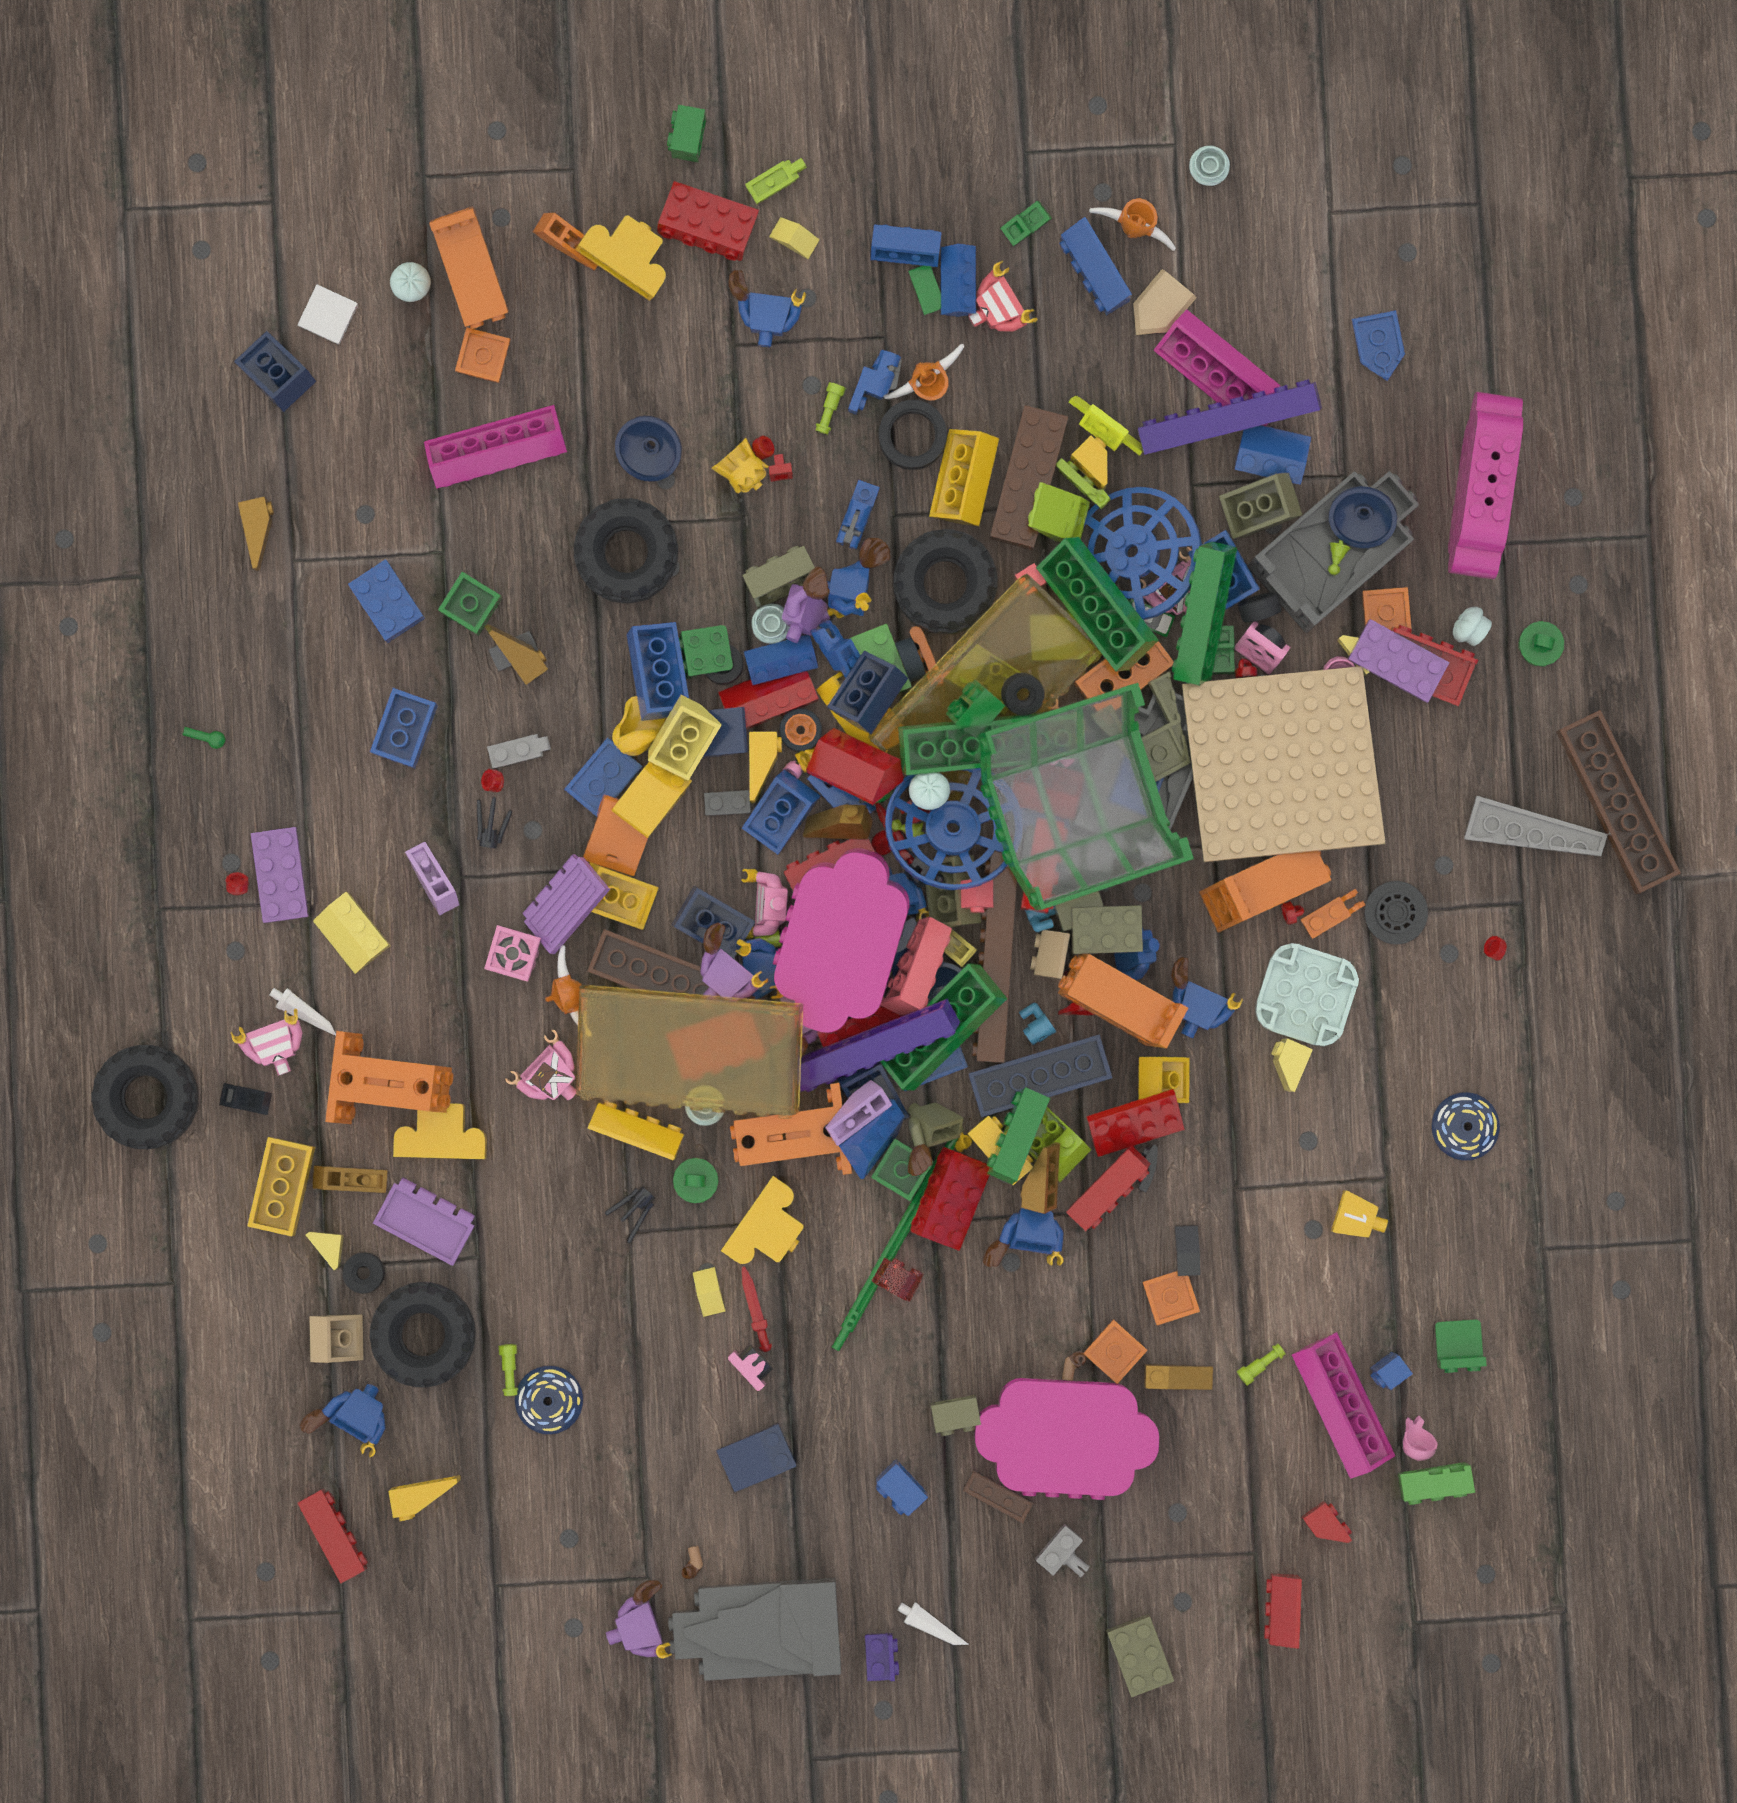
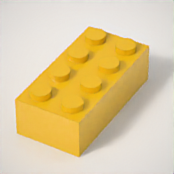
M268 1137L248 1227L287 1236H295L316 1147Z

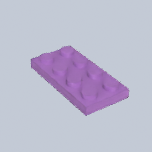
M1371 619L1368 620L1348 657L1349 661L1426 703L1429 702L1449 664L1448 661Z
M297 827L251 833L263 923L309 917Z

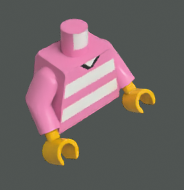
M743 869V872H747L748 878L741 879L742 882L757 881L755 926L752 927L746 939H752L754 936L773 935L786 920L787 888L782 886L780 878L775 874L757 872L755 869Z
M294 1009V1016H289L287 1010H285L284 1020L249 1032L246 1036L242 1027H239L241 1035L234 1036L233 1032L230 1033L232 1040L239 1045L246 1056L257 1064H263V1066L274 1064L278 1076L291 1071L287 1058L296 1055V1051L300 1048L303 1034L298 1020L297 1009Z

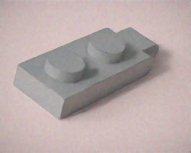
M538 734L488 746L487 749L492 768L496 769L542 757L543 752L551 750L548 736L539 738Z

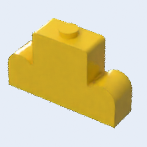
M628 215L621 220L611 237L604 226L594 225L585 233L575 248L576 251L649 301L655 296L666 278V273L660 265L649 264L662 244V238L653 233L650 226L646 223H639Z
M450 1103L447 1113L417 1110V1131L413 1127L404 1126L395 1132L393 1157L486 1159L487 1138L484 1131L478 1128H471L464 1132L465 1105Z
M773 1176L721 1251L740 1264L749 1263L754 1258V1248L759 1249L776 1262H780L788 1250L793 1252L800 1242L796 1238L804 1227L801 1222L782 1210V1207L785 1208L792 1203L794 1199L793 1190Z

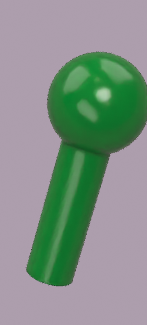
M184 727L182 734L183 736L208 742L209 746L214 749L222 748L226 742L224 734L220 731L206 733Z

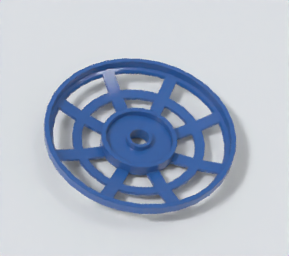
M1126 488L1108 495L1110 500L1123 495L1122 508L1111 512L1101 522H1098L1091 517L1099 509L1095 504L1087 512L1084 526L1087 524L1094 529L1089 540L1088 550L1099 563L1107 561L1108 566L1112 570L1109 577L1114 583L1119 576L1131 580L1132 591L1121 592L1126 599H1134L1137 613L1143 620H1147L1169 611L1188 593L1192 585L1189 584L1190 574L1194 571L1196 564L1193 561L1194 553L1202 545V541L1193 516L1176 498L1153 488ZM1132 493L1155 495L1166 500V502L1157 511L1146 506L1132 505ZM1173 507L1178 509L1186 520L1191 537L1177 538L1174 527L1165 517ZM1132 512H1142L1152 517L1145 526L1133 524ZM1123 514V527L1115 532L1105 527L1112 519ZM1159 522L1166 528L1170 539L1158 541L1152 533V530ZM1099 534L1108 539L1105 552L1094 554L1096 540ZM1136 546L1138 548L1136 556L1128 557L1129 548ZM1192 546L1191 565L1182 582L1172 575L1178 560L1179 547ZM1171 549L1170 560L1166 569L1157 564L1160 550ZM1151 571L1159 576V579L1153 584L1141 589L1140 578L1148 575ZM1165 582L1177 589L1163 603L1154 608L1145 609L1143 597L1158 590Z
M981 768L965 769L972 772L968 785L949 783L950 791L964 792L960 802L946 801L939 808L932 809L929 814L918 809L914 802L910 805L900 799L901 794L916 775H907L903 779L904 781L896 787L890 798L885 819L886 837L889 847L899 864L914 878L927 885L948 890L969 889L991 881L1008 866L1003 861L996 870L982 879L976 870L977 867L981 866L993 855L994 851H1004L1002 843L998 842L995 835V829L997 828L994 820L993 839L980 836L981 824L991 820L988 811L977 815L969 806L972 796H974L987 809L990 807L988 799H985L982 792L976 789L981 778ZM1003 779L993 781V784L1008 801L1000 805L1003 814L1012 810L1015 825L1012 844L1016 853L1022 835L1021 811L1012 790ZM895 807L907 813L905 823L907 839L894 842L892 833V817ZM913 817L926 823V834L913 837ZM955 823L959 826V831L955 833L949 832L947 825ZM930 843L938 850L933 861L918 848L919 845ZM975 844L988 848L974 862H972L967 852ZM911 848L918 859L930 867L926 876L924 877L913 870L901 857L899 850ZM946 854L959 855L963 866L952 867L942 865ZM938 871L947 873L967 871L972 882L966 884H946L936 882L934 879Z

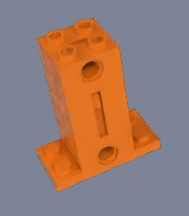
M474 206L429 222L465 327L470 325L471 329L483 326V321L490 318L492 322L504 319L506 317L505 313H508V307Z
M1321 851L1276 855L1199 891L1217 932L1219 933L1331 881V871L1328 865L1324 864L1320 856Z
M1079 954L1072 958L1069 964L1071 969L1068 975H1064L1058 984V988H1060L1058 994L1139 1039L1138 1042L1145 1046L1168 1047L1188 1007L1180 1003H1174L1090 954Z
M336 1031L325 1122L352 1124V1120L355 1117L354 1102L447 1113V1108H449L451 1102L449 1089L453 1083L452 1067L360 1057V1052L364 1046L363 1034Z
M840 1083L830 1084L831 1089H826L828 1103L833 1102V1107L734 1121V1125L730 1126L731 1138L736 1139L737 1148L733 1149L735 1162H739L740 1166L840 1152V1156L836 1157L838 1171L842 1170L843 1175L852 1174L851 1164L841 1148L836 1145L832 1137L826 1136L823 1132L824 1126L829 1124L843 1106ZM746 1135L752 1136L755 1140L752 1148H746L742 1143Z

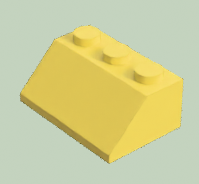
M680 695L648 750V761L689 781L720 729L721 723L701 704Z
M348 892L342 894L313 920L355 974L391 946Z
M1282 1039L1280 1042H1276L1271 1054L1274 1055L1273 1063L1284 1090L1295 1092L1313 1049L1290 1039Z

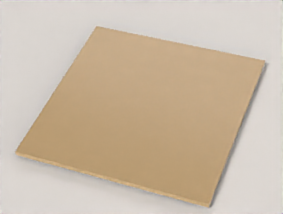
M1363 667L1207 681L1201 685L1182 684L1204 862L1385 844Z

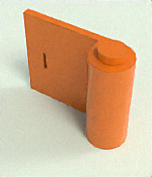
M604 794L599 805L597 820L583 857L588 862L634 876L648 838L612 812V809L620 799Z

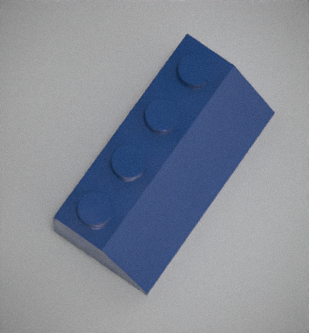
M1086 217L1061 234L1059 245L1065 254L1069 253L1071 256L1073 269L1077 274H1082L1085 279L1082 283L1088 293L1092 292L1096 298L1094 303L1100 312L1104 311L1107 316L1130 302L1132 296L1130 290Z
M676 622L632 626L627 633V640L641 721L667 718L680 695L689 698Z

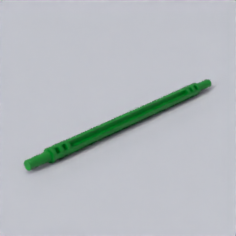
M958 1138L947 1141L944 1147L953 1150ZM938 1155L849 1310L848 1315L845 1317L841 1325L842 1329L832 1345V1348L840 1351L849 1333H853L908 1235L912 1220L919 1208L921 1197L925 1193L929 1177L936 1165Z

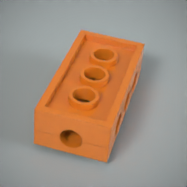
M1158 641L1145 654L1149 660L1148 664L1142 666L1137 662L1129 670L1130 678L1122 679L1118 671L1116 672L1107 659H1105L1075 681L1074 685L1085 699L1105 693L1100 688L1102 682H1109L1112 685V690L1138 683L1140 690L1149 685V681L1169 670L1173 666L1174 661ZM1120 695L1092 703L1090 706L1095 711L1111 703L1115 710L1120 706Z

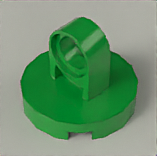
M1538 621L1530 624L1522 631L1519 637L1518 648L1526 662L1533 666L1544 667L1553 664L1560 658L1564 650V638L1561 631L1555 625L1549 622Z
M700 1158L687 1159L682 1162L675 1170L673 1177L674 1189L677 1194L685 1201L691 1203H700L711 1198L716 1192L719 1182L718 1173L713 1165L707 1160Z

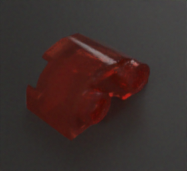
M884 1257L871 1282L910 1302L922 1282L924 1274L914 1268L911 1271L904 1269L905 1263L894 1257L892 1261Z

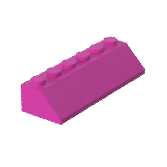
M1187 309L1174 322L1154 349L1158 355L1216 402H1221L1222 405L1230 404V399L1243 396L1244 400L1250 399L1253 393L1264 390L1266 394L1273 393L1274 388L1280 386Z
M554 405L424 441L428 464L436 489L567 452Z
M1335 1332L1293 1353L1292 1357L1350 1479L1369 1473L1395 1457L1393 1449L1338 1333Z

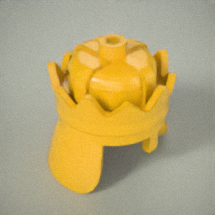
M745 438L732 452L711 469L727 478L735 492L739 494L740 492L747 493L752 488L758 490L763 485L760 481L766 476L764 468L769 466L754 455L747 438Z

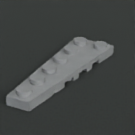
M1476 796L1464 839L1602 856L1608 834Z

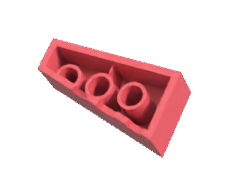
M931 917L918 920L906 945L909 951L902 958L900 957L897 964L900 969L894 979L890 978L887 985L890 990L886 998L882 997L881 1006L900 1016L910 1014L927 1006L928 995L936 982L935 975L943 962L942 956L950 942L952 928Z

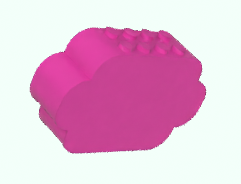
M1476 392L1474 394L1463 438L1449 534V573L1493 580L1497 577L1501 555L1504 551L1508 535L1523 432L1522 398Z
M862 848L848 850L840 856L836 864L823 862L812 866L802 878L801 883L795 885L792 899H796L795 904L789 907L786 921H789V925L782 930L779 940L780 943H783L782 949L778 948L773 964L777 965L774 981L778 991L783 996L795 1000V1014L800 1023L809 1029L825 1033L836 1031L845 1024L848 1016L852 1018H866L875 1013L881 1004L909 911L910 900L908 893L900 884L889 880V866L886 860L878 853Z
M1031 1378L1011 1380L1002 1388L999 1395V1404L987 1406L979 1413L981 1425H977L976 1430H974L975 1444L979 1453L985 1459L996 1462V1471L1000 1481L1011 1490L1022 1491L1024 1496H1036V1492H1044L1046 1497H1059V1493L1067 1494L1068 1498L1080 1499L1082 1495H1090L1091 1499L1105 1500V1496L1120 1495L1131 1486L1135 1470L1149 1466L1157 1457L1159 1450V1432L1155 1423L1147 1415L1138 1412L1137 1401L1125 1386L1108 1382Z

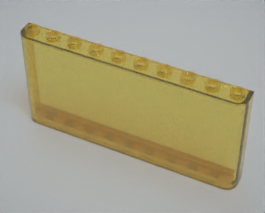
M1024 574L879 722L868 738L880 750L901 761L898 727L951 722L952 720L946 715L948 706L953 700H958L963 694V688L974 680H977L1003 703L1001 697L1002 686L1010 676L1016 673H1028L1040 681L1044 688V701L1035 713L1048 712L1053 707L1054 701L1059 696L1066 694L1073 681L1081 678L1086 672L1085 669L1091 663L1097 662L1102 654L1083 628L1030 575ZM1020 689L1017 693V698L1025 700L1029 695L1028 689ZM1005 706L996 717L1017 714ZM966 770L939 772L949 783L968 785L972 772ZM951 790L947 801H959L964 792Z
M581 985L579 987L576 1095L580 1096L581 1100L587 1101L594 1100V1098H602L603 1102L608 1103L624 1100V1104L630 1105L645 1102L646 1106L651 1107L667 1104L668 1108L673 1109L689 1106L690 1110L694 1111L710 1108L712 1112L716 1113L732 1110L734 1114L738 1115L754 1112L756 1116L768 1117L770 1114L778 1115V1118L790 1119L792 1115L799 1112L803 1004Z

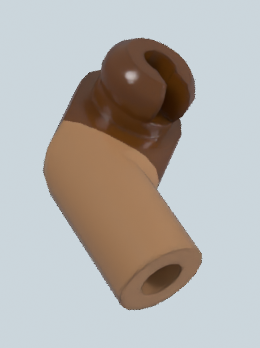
M1074 1352L1065 1359L1063 1380L1073 1381L1075 1369L1086 1362V1356L1083 1352Z
M698 1545L687 1548L690 1560L681 1571V1575L685 1579H693L703 1567Z

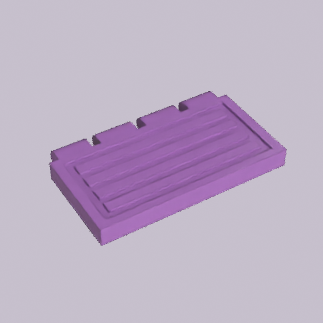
M572 854L563 865L566 872L560 869L549 881L552 887L546 885L535 898L538 903L533 901L523 912V915L527 918L524 923L536 937L541 938L540 942L550 954H555L610 890L586 859Z
M403 1177L399 1185L393 1184L373 1224L454 1266L475 1225L471 1224L475 1215L462 1208L457 1216L453 1213L457 1206L443 1198H440L437 1205H435L433 1202L437 1195L420 1187L417 1194L413 1193L417 1184Z

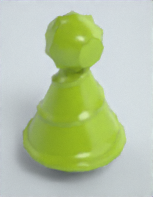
M1340 539L1339 543H1329L1333 564L1328 567V572L1331 575H1337L1340 572L1338 564H1340L1347 552L1351 550V547L1343 545V541Z
M898 819L892 820V830H901L906 834L905 824L902 825ZM922 822L912 824L913 837L926 834L922 832Z

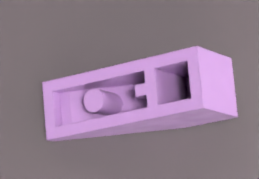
M426 842L406 851L405 854L438 914L441 915L459 906L456 891Z
M870 1080L849 1097L825 1128L836 1145L839 1146L891 1107L892 1104L883 1089Z

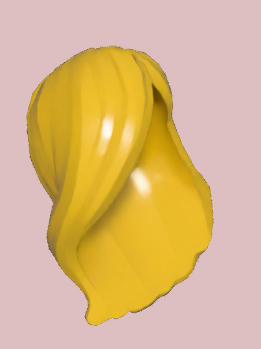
M637 696L631 697L625 704L622 720L613 731L612 740L614 745L620 752L629 756L642 754L650 747L667 718L641 721Z

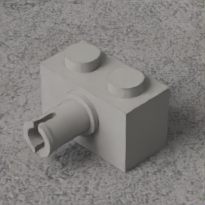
M1065 1523L1035 1557V1560L1053 1576L1065 1564L1079 1575L1080 1578L1085 1573L1078 1566L1085 1571L1090 1567L1074 1554L1075 1549L1083 1540Z

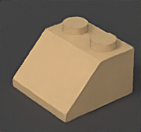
M1043 930L1041 934H1036L1034 947L1038 948L1037 957L1032 956L1030 969L1034 970L1033 975L1058 980L1062 979L1070 938L1069 933Z
M362 1314L310 1316V1362L330 1363L363 1360Z

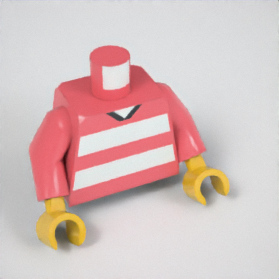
M1000 261L993 266V270L982 280L976 292V306L978 310L976 314L968 315L974 327L986 321L990 329L1014 332L1027 325V323H1035L1037 318H1029V314L1034 310L1024 311L1005 277L1000 278V276L1009 272V267L1004 271L1000 270V264L1003 263V261Z

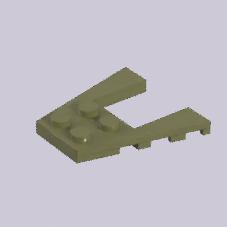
M1166 672L1148 682L1168 722L1141 737L1155 782L1191 763L1185 736L1181 728V718L1176 706V696L1172 688L1170 672ZM1111 703L1089 713L1091 718L1107 736L1121 732V722ZM1123 740L1113 742L1128 759Z

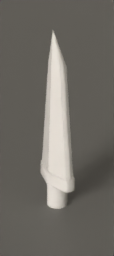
M273 988L269 996L279 1001L276 1008L283 1011L287 1010V1013L293 1016L294 1009H297L298 1018L336 1036L331 1023L292 993L291 990L287 988L282 993Z
M904 1603L899 1605L897 1611L906 1615L904 1623L907 1625H911L952 1645H969L920 1607L919 1604L914 1603L911 1608Z

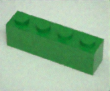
M1026 1087L1020 1092L1017 1091L1012 1100L1013 1110L1011 1113H1007L1003 1123L1006 1125L1005 1130L998 1135L995 1145L998 1146L997 1150L988 1159L987 1166L989 1170L987 1174L1011 1185L1017 1182L1049 1103V1097Z

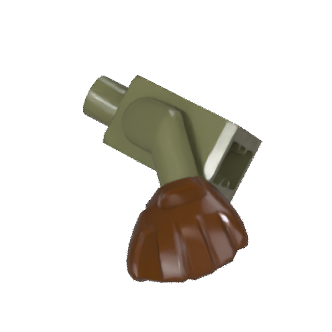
M913 1103L908 1108V1114L911 1115L908 1126L914 1144L908 1162V1173L910 1175H921L932 1165V1158L928 1147L958 1138L955 1144L957 1151L962 1152L971 1146L972 1139L968 1135L963 1134L965 1131L962 1126L964 1118L938 1103L924 1106Z

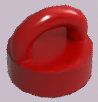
M760 436L753 441L752 451L760 460L767 459L774 454V444L767 436Z
M1241 659L1239 661L1238 668L1235 670V679L1258 677L1257 668L1253 667L1249 660Z
M487 769L481 778L482 788L485 791L500 792L504 785L502 773L498 770Z
M886 830L879 831L871 841L873 849L879 855H885L891 851L886 837Z
M236 872L226 877L225 882L228 893L243 895L248 891V877L245 874Z
M1291 901L1281 905L1283 918L1288 925L1297 923V917L1305 912L1302 906H1293Z
M1498 936L1490 937L1484 944L1485 955L1496 961L1501 960L1507 948L1505 940Z

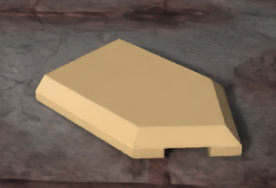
M1162 269L1133 303L1136 335L1167 333L1181 314L1196 300V296Z

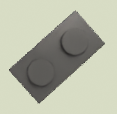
M749 790L704 793L705 816L751 813Z

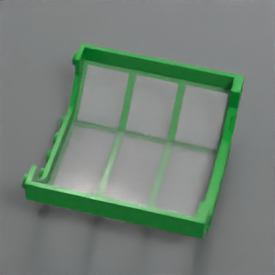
M1138 683L979 734L981 780L983 783L981 791L984 798L988 799L990 805L988 813L991 820H994L996 824L995 835L998 842H1001L1003 846V860L1005 864L1009 865L1010 870L1026 894L1030 905L1035 910H1043L1194 859L1187 837L1180 838L1177 832L1172 833L1168 828L1170 822L1166 817L1139 732V723L1134 718V714L1139 713V707L1145 705Z

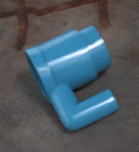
M1054 907L1049 909L1047 914L1025 910L1028 921L1035 932L1054 927L1052 919H1048L1056 914Z
M1031 1003L1019 1012L1023 1020L1031 1014H1034L1036 1020L1028 1024V1027L1023 1030L1032 1045L1037 1042L1040 1043L1056 1033V1030L1037 1003Z

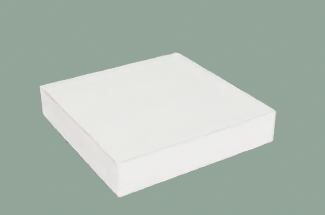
M316 285L298 326L340 345L358 307V303Z

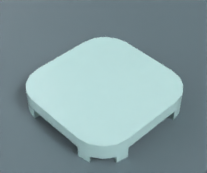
M1290 943L1279 947L1274 951L1269 960L1256 1001L1255 1013L1257 1020L1264 1028L1272 1032L1312 1045L1325 1046L1334 1043L1341 1037L1344 1031L1343 1029L1358 987L1359 978L1356 969L1351 962L1344 958L1323 953L1300 944Z

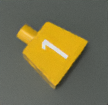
M1343 1190L1331 1232L1369 1238L1372 1229L1384 1233L1388 1220L1376 1216L1379 1207L1349 1191Z

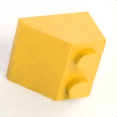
M1090 436L1071 455L1070 461L1084 475L1091 479L1099 490H1105L1107 485L1106 444L1100 438L1096 437L1094 439Z
M1139 1057V1100L1174 1089L1178 1103H1189L1190 1058Z

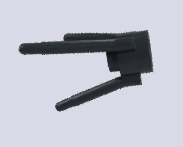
M492 797L487 829L484 828L483 831L481 800L478 799L477 840H480L479 846L497 849V844H502L503 834L509 823L512 811H508L497 835V830L492 829L496 807V797Z
M643 1186L639 1190L635 1188L631 1194L605 1211V1215H609L633 1199L632 1202L634 1204L621 1218V1221L624 1222L637 1208L642 1210L645 1207L627 1243L632 1242L649 1210L654 1206L652 1202L655 1197Z

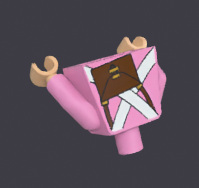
M1189 547L1186 548L1187 552L1192 550ZM1179 551L1178 557L1182 562L1175 566L1172 575L1183 582L1191 565L1190 556L1184 557L1181 551ZM1140 579V582L1144 585L1142 589L1146 588L1145 581ZM1165 582L1158 590L1143 598L1154 608L1171 597L1177 589ZM1187 594L1178 604L1165 613L1173 612L1178 615L1184 611L1186 614L1187 606H1185V599Z
M551 1030L555 1034L553 1040H548L544 1035L546 1042L551 1045L521 1075L516 1071H510L516 1076L514 1082H511L508 1078L505 1080L508 1084L517 1085L516 1088L529 1098L541 1100L550 1098L555 1100L561 1094L564 1098L570 1100L577 1092L570 1084L575 1079L572 1073L575 1068L572 1054L565 1044L559 1041L557 1032Z

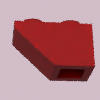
M1323 1501L1302 1516V1519L1317 1538L1346 1543L1352 1541L1349 1536L1352 1533L1345 1522L1340 1524L1336 1516L1339 1513L1331 1503L1327 1505Z

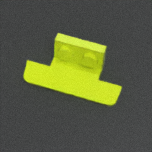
M1078 396L1070 399L1069 403L1085 414L1079 423L1080 426L1095 437L1100 438L1114 451L1124 443L1138 455H1141L1143 452L1142 444L1128 434L1129 431L1094 404L1089 405Z

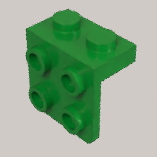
M724 625L681 631L679 643L683 654V666L687 679L696 678L697 675L732 669L733 663L728 633Z
M1479 1320L1442 1321L1435 1324L1438 1368L1444 1369V1373L1458 1372V1368L1466 1367L1467 1371H1481L1482 1366H1487L1486 1357L1483 1356L1481 1322Z

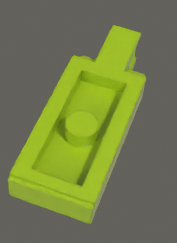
M802 158L792 164L789 160L782 161L746 183L745 186L758 205L794 183L795 180L800 178L798 173L807 167Z
M1061 458L1056 463L1058 471L1100 509L1110 501V497L1103 489L1096 490V488H1093L1095 484L1086 475L1082 478L1077 473L1079 469L1070 460L1066 463Z

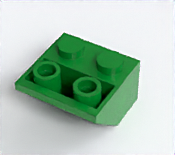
M974 680L963 688V694L958 700L955 699L950 703L946 715L958 726L988 724L995 719L1005 705L977 680Z

